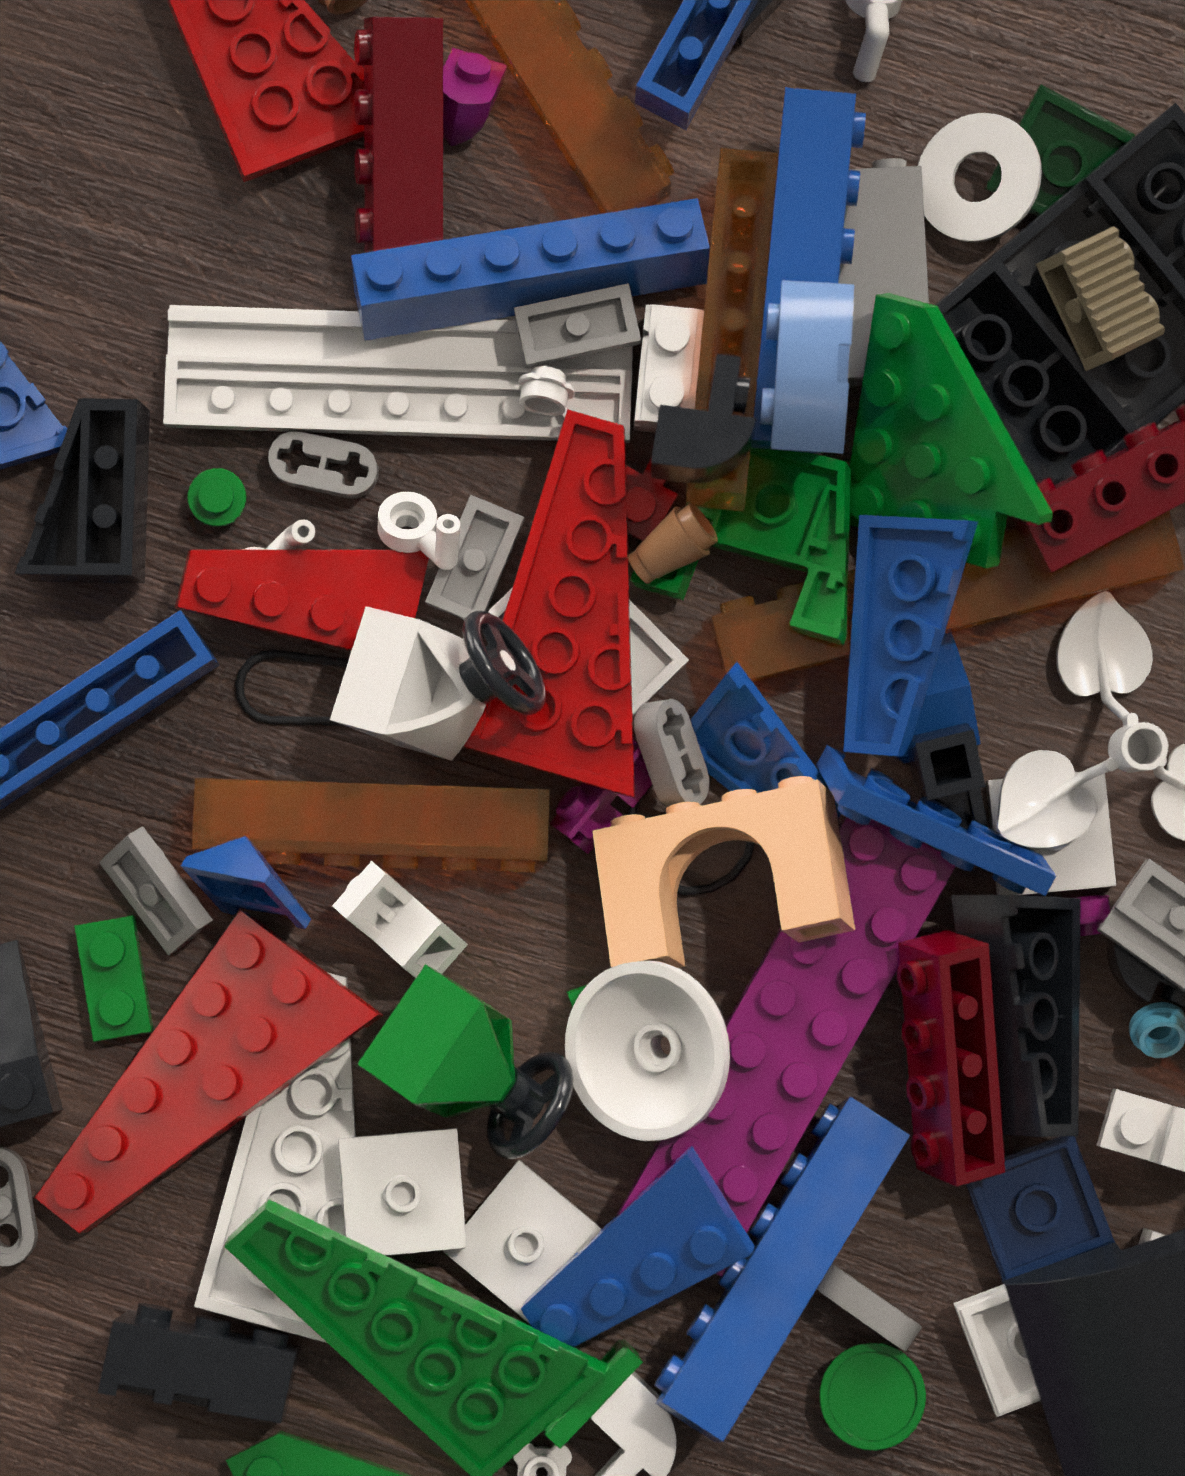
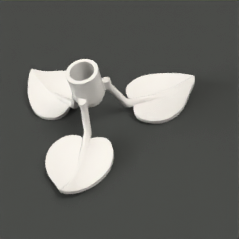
M1108 591L1098 593L1090 598L1069 619L1058 642L1056 665L1060 679L1069 692L1077 696H1089L1100 692L1103 704L1123 722V727L1116 730L1109 740L1108 753L1110 758L1080 772L1076 776L1070 760L1055 751H1033L1018 758L1010 766L1001 784L996 828L1002 838L1014 844L1031 848H1047L1067 844L1077 839L1091 826L1097 814L1096 800L1082 784L1117 768L1129 773L1153 769L1154 775L1162 780L1155 787L1151 796L1153 814L1159 826L1167 834L1185 841V744L1177 746L1171 752L1167 761L1168 741L1164 732L1154 724L1138 723V716L1135 713H1129L1113 698L1112 692L1125 694L1137 689L1150 673L1153 658L1151 644L1146 632Z

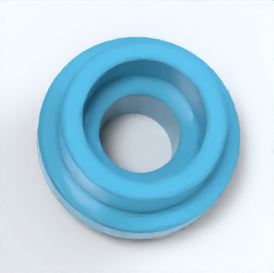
M1157 1002L1142 1007L1133 1015L1129 1023V1034L1133 1044L1149 1057L1166 1058L1174 1055L1185 1043V1013L1178 1006L1167 1002Z

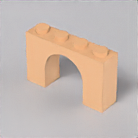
M798 776L787 778L778 783V789L757 793L752 789L730 791L722 795L721 802L703 806L697 802L673 804L666 808V814L646 819L643 815H624L611 820V827L592 831L611 967L635 961H657L676 968L685 967L677 911L679 884L687 867L700 853L713 845L725 841L741 840L762 846L772 866L781 929L799 943L855 931L835 799L828 788L819 780L813 781L812 777Z

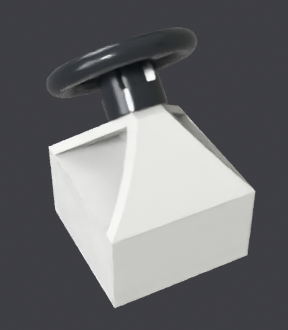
M365 607L330 720L391 744L452 761L470 737L487 703L497 697L512 710L524 715H533L543 708L546 700V691L541 672L523 641L504 621L489 612L474 611L470 613L464 620L462 627L463 638L419 619ZM481 629L488 643L486 647L481 638ZM516 684L527 696L522 695L512 686Z

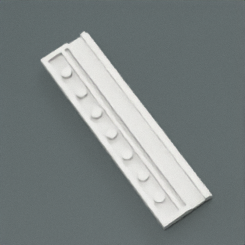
M170 305V309H168L169 333L163 424L166 428L558 441L567 409L624 425L625 443H630L633 346L541 365L562 371L566 375L565 384L569 383L575 389V395L572 399L567 400L566 410L563 414L544 416L524 409L519 403L521 391L519 390L520 384L518 380L522 375L531 373L535 367L526 368L516 317L511 316L364 341L358 311Z

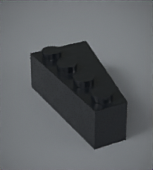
M951 895L956 933L989 944L1003 1135L1035 1137L1078 1136L1081 898L1021 895Z

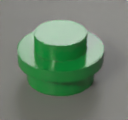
M222 468L205 470L195 477L189 487V507L194 516L208 526L222 527L235 522L241 516L246 506L247 494L242 481L229 470Z

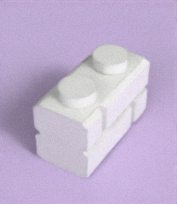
M653 304L646 305L634 430L656 433L660 404L695 409L704 310Z

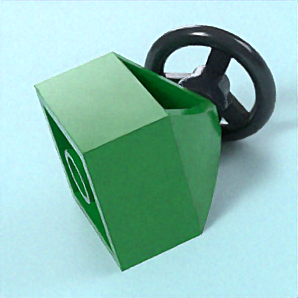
M426 964L358 1063L359 1066L413 1104L444 1118L488 1106L491 1108L487 1123L489 1146L496 1155L505 1159H516L531 1153L551 1135L568 1107L573 1089L571 1065L564 1056L558 1053H541L528 1059L518 1068L514 1067L512 1020L457 982ZM543 1071H554V1074L542 1084L532 1079ZM551 1099L543 1116L532 1128L534 1119L540 1114L544 1104ZM506 1119L514 1123L509 1141L506 1140L504 1133Z

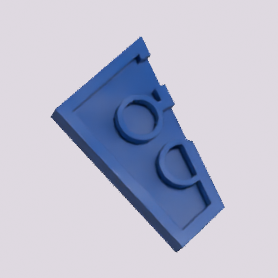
M736 662L690 720L708 774L729 791L752 789L757 793L778 789L780 781L798 776L812 777L813 781L819 780L828 788L821 773L740 664ZM835 800L837 818H839L842 813L837 810L838 804Z

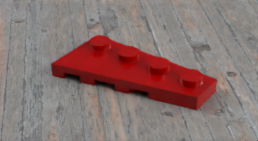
M189 550L175 608L352 651L365 607L411 618L416 617L429 558L421 550L411 553L395 550Z

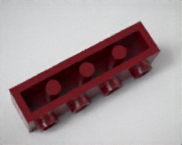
M364 18V30L357 29L354 40L356 65H364V89L356 90L354 105L356 124L364 125V149H357L355 154V179L357 184H365V208H357L355 214L356 242L365 243V253L443 240V18Z
M1185 404L1174 410L1179 420L1159 430L1156 423L1152 422L1124 436L1123 440L1127 447L1119 452L1106 457L1103 449L1076 461L1070 465L1075 475L1056 485H1054L1050 477L1037 482L1040 491L1053 512L1051 522L1035 524L1016 517L1012 518L1040 573H1052L1185 502Z
M949 930L898 942L900 964L897 969V979L902 990L904 1010L902 1039L907 1048L909 1073L906 1093L912 1111L913 1136L911 1139V1152L916 1162V1169L956 1187L1005 1173L989 944Z

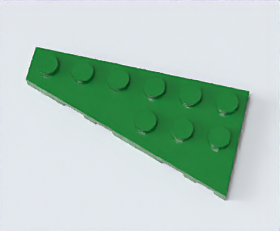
M270 1199L227 1238L224 1247L470 1476H492L545 1430L553 1420L562 1415L607 1375V1363Z

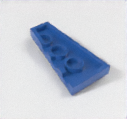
M859 515L843 752L897 757L908 755L978 521Z
M826 745L816 766L838 804L837 810L844 816L863 825H869L871 819L890 827L889 833L893 837L911 847L921 848L923 842L942 850L940 855L945 860L963 870L972 871L976 865L992 872V879L1012 892L1023 894L1025 889L1028 888L1046 896L1056 878V874L1041 854L1002 838L998 832L976 821H971L967 829L961 827L962 819L956 813L946 808L945 805L933 799L927 800L925 796L920 798L917 804L910 801V795L899 786L893 784V778L873 768L870 769L865 778L848 769L844 762V753Z
M691 1146L661 1177L656 1178L644 1189L638 1198L618 1217L615 1216L601 1229L589 1244L571 1257L528 1297L522 1305L521 1311L533 1328L575 1347L750 1256L755 1246L695 1149Z

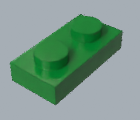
M135 916L75 925L93 1042L153 1032L154 1028Z

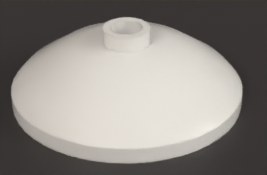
M657 961L628 962L609 968L596 976L583 989L575 1001L565 1034V1057L571 1065L573 1086L587 1110L604 1126L628 1138L642 1141L664 1140L691 1130L713 1110L720 1099L727 1081L730 1049L728 1034L721 1013L714 1000L699 982L681 969ZM663 1036L670 1043L671 1050L669 1055L665 1054L661 1048V1038Z

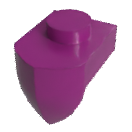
M452 48L443 67V137L450 146L466 142L483 128L503 85L507 65L490 60L478 53H468Z

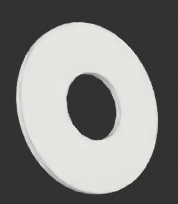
M992 113L970 114L958 118L943 127L927 144L918 163V166L922 168L924 216L941 233L964 242L991 240L1013 229L1030 211L1037 198L1041 183L1040 156L1030 135L1016 122ZM976 153H987L994 156L1002 170L1001 183L997 191L990 198L981 202H969L962 199L957 193L954 184L955 173L959 165L967 157Z

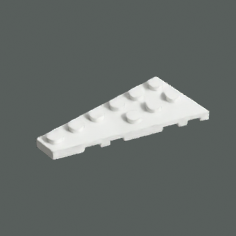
M328 973L348 988L346 977ZM350 1038L343 1042L339 1049L324 1060L320 1059L294 1078L290 1085L246 1116L194 1307L326 1342L224 1246L227 1238L268 1199L346 1236L338 1139L356 1137Z

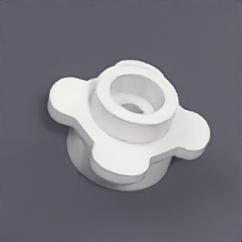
M529 1443L513 1458L518 1464V1476H537L536 1470L540 1467L547 1469V1476H566V1466L570 1464L572 1454L565 1445L559 1449L555 1444L550 1448L547 1446L535 1447L532 1443Z

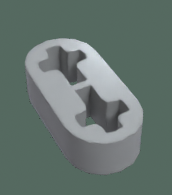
M289 431L274 440L269 450L268 462L272 472L282 483L291 487L344 498H360L375 488L379 478V468L374 455L366 447L357 443L300 431ZM294 444L303 445L302 448L305 456L320 460L319 468L300 465L297 469V474L288 473L286 462L280 460V455L282 452L291 453ZM351 456L360 457V465L363 469L368 470L366 478L357 477L354 481V486L345 485L343 474L327 470L329 462L348 465Z
M674 699L642 704L635 715L634 730L659 801L665 807L682 802H697L701 804L706 799L709 791V775L685 707Z
M833 1263L817 1287V1290L905 1352L922 1329V1326Z

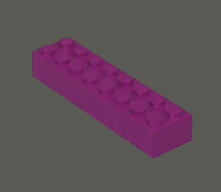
M846 816L843 817L839 824L855 931L798 943L783 932L780 927L725 1023L729 1040L730 1062L727 1081L719 1101L709 1115L691 1130L678 1136L658 1140L617 1211L618 1216L638 1198L644 1189L656 1178L661 1177L688 1148L693 1146L747 1233L900 964L898 942L916 937L956 866L945 860L940 855L941 852L924 842L921 848L911 847L893 837L889 833L890 827L871 819L869 825H863ZM726 1268L716 1274L722 1277Z

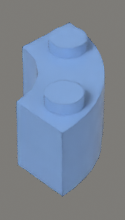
M782 280L780 304L768 303L766 340H778L775 389L763 388L760 424L772 425L771 449L843 454L849 389V351L852 343L854 284Z

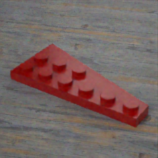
M166 0L244 182L364 137V125L356 124L354 109L356 90L364 89V67L356 65L355 60L330 34V28L305 0Z
M567 409L503 617V621L519 636L528 648L541 672L546 691L545 704L538 713L524 715L512 710L496 697L486 704L484 712L464 747L635 799L625 428L621 424ZM516 684L512 686L519 693L527 696Z
M240 910L37 1193L35 1199L78 1233L89 1232L141 1194L143 1189L170 1169H175L192 1156L194 1151L212 1138L223 1134L290 1085L291 1081L320 1059L324 1060L339 1049L343 1042L364 1027H369L384 1015L248 912Z

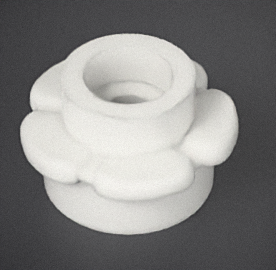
M538 366L533 368L531 373L524 374L519 378V390L521 391L519 403L524 409L532 413L544 416H558L565 412L567 400L574 397L575 389L571 384H565L566 375L562 371L553 367Z

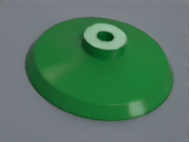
M864 1343L842 1352L828 1366L820 1386V1407L829 1428L843 1442L863 1450H883L901 1443L916 1429L925 1409V1384L917 1366L902 1351L881 1343Z

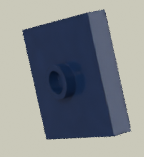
M1055 1136L1004 1156L1005 1173L965 1184L1002 1283L1003 1280L1115 1242L1074 1136Z

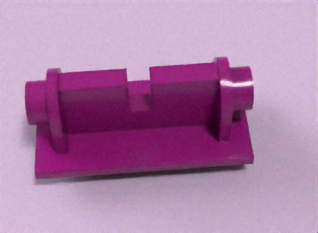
M633 740L635 799L582 783L580 787L575 786L570 789L557 805V815L550 822V825L570 838V841L586 854H589L594 848L592 831L611 827V820L623 816L610 805L614 798L618 796L633 808L652 785L638 742Z

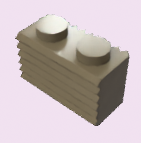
M1114 226L1036 264L1086 371L1111 361L1163 335L1165 327L1159 323L1160 314L1156 301L1144 291L1145 284L1139 280L1140 273L1134 270L1133 252L1129 245L1119 238V230Z

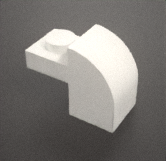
M372 861L360 875L348 884L345 892L332 905L415 978L425 964L443 974L468 945L420 901Z
M1113 1088L1097 1146L1185 1172V1109Z
M635 1371L590 1417L621 1447L595 1476H637L642 1468L650 1476H667L673 1465L676 1453V1433L672 1416L669 1412L655 1404L659 1395Z

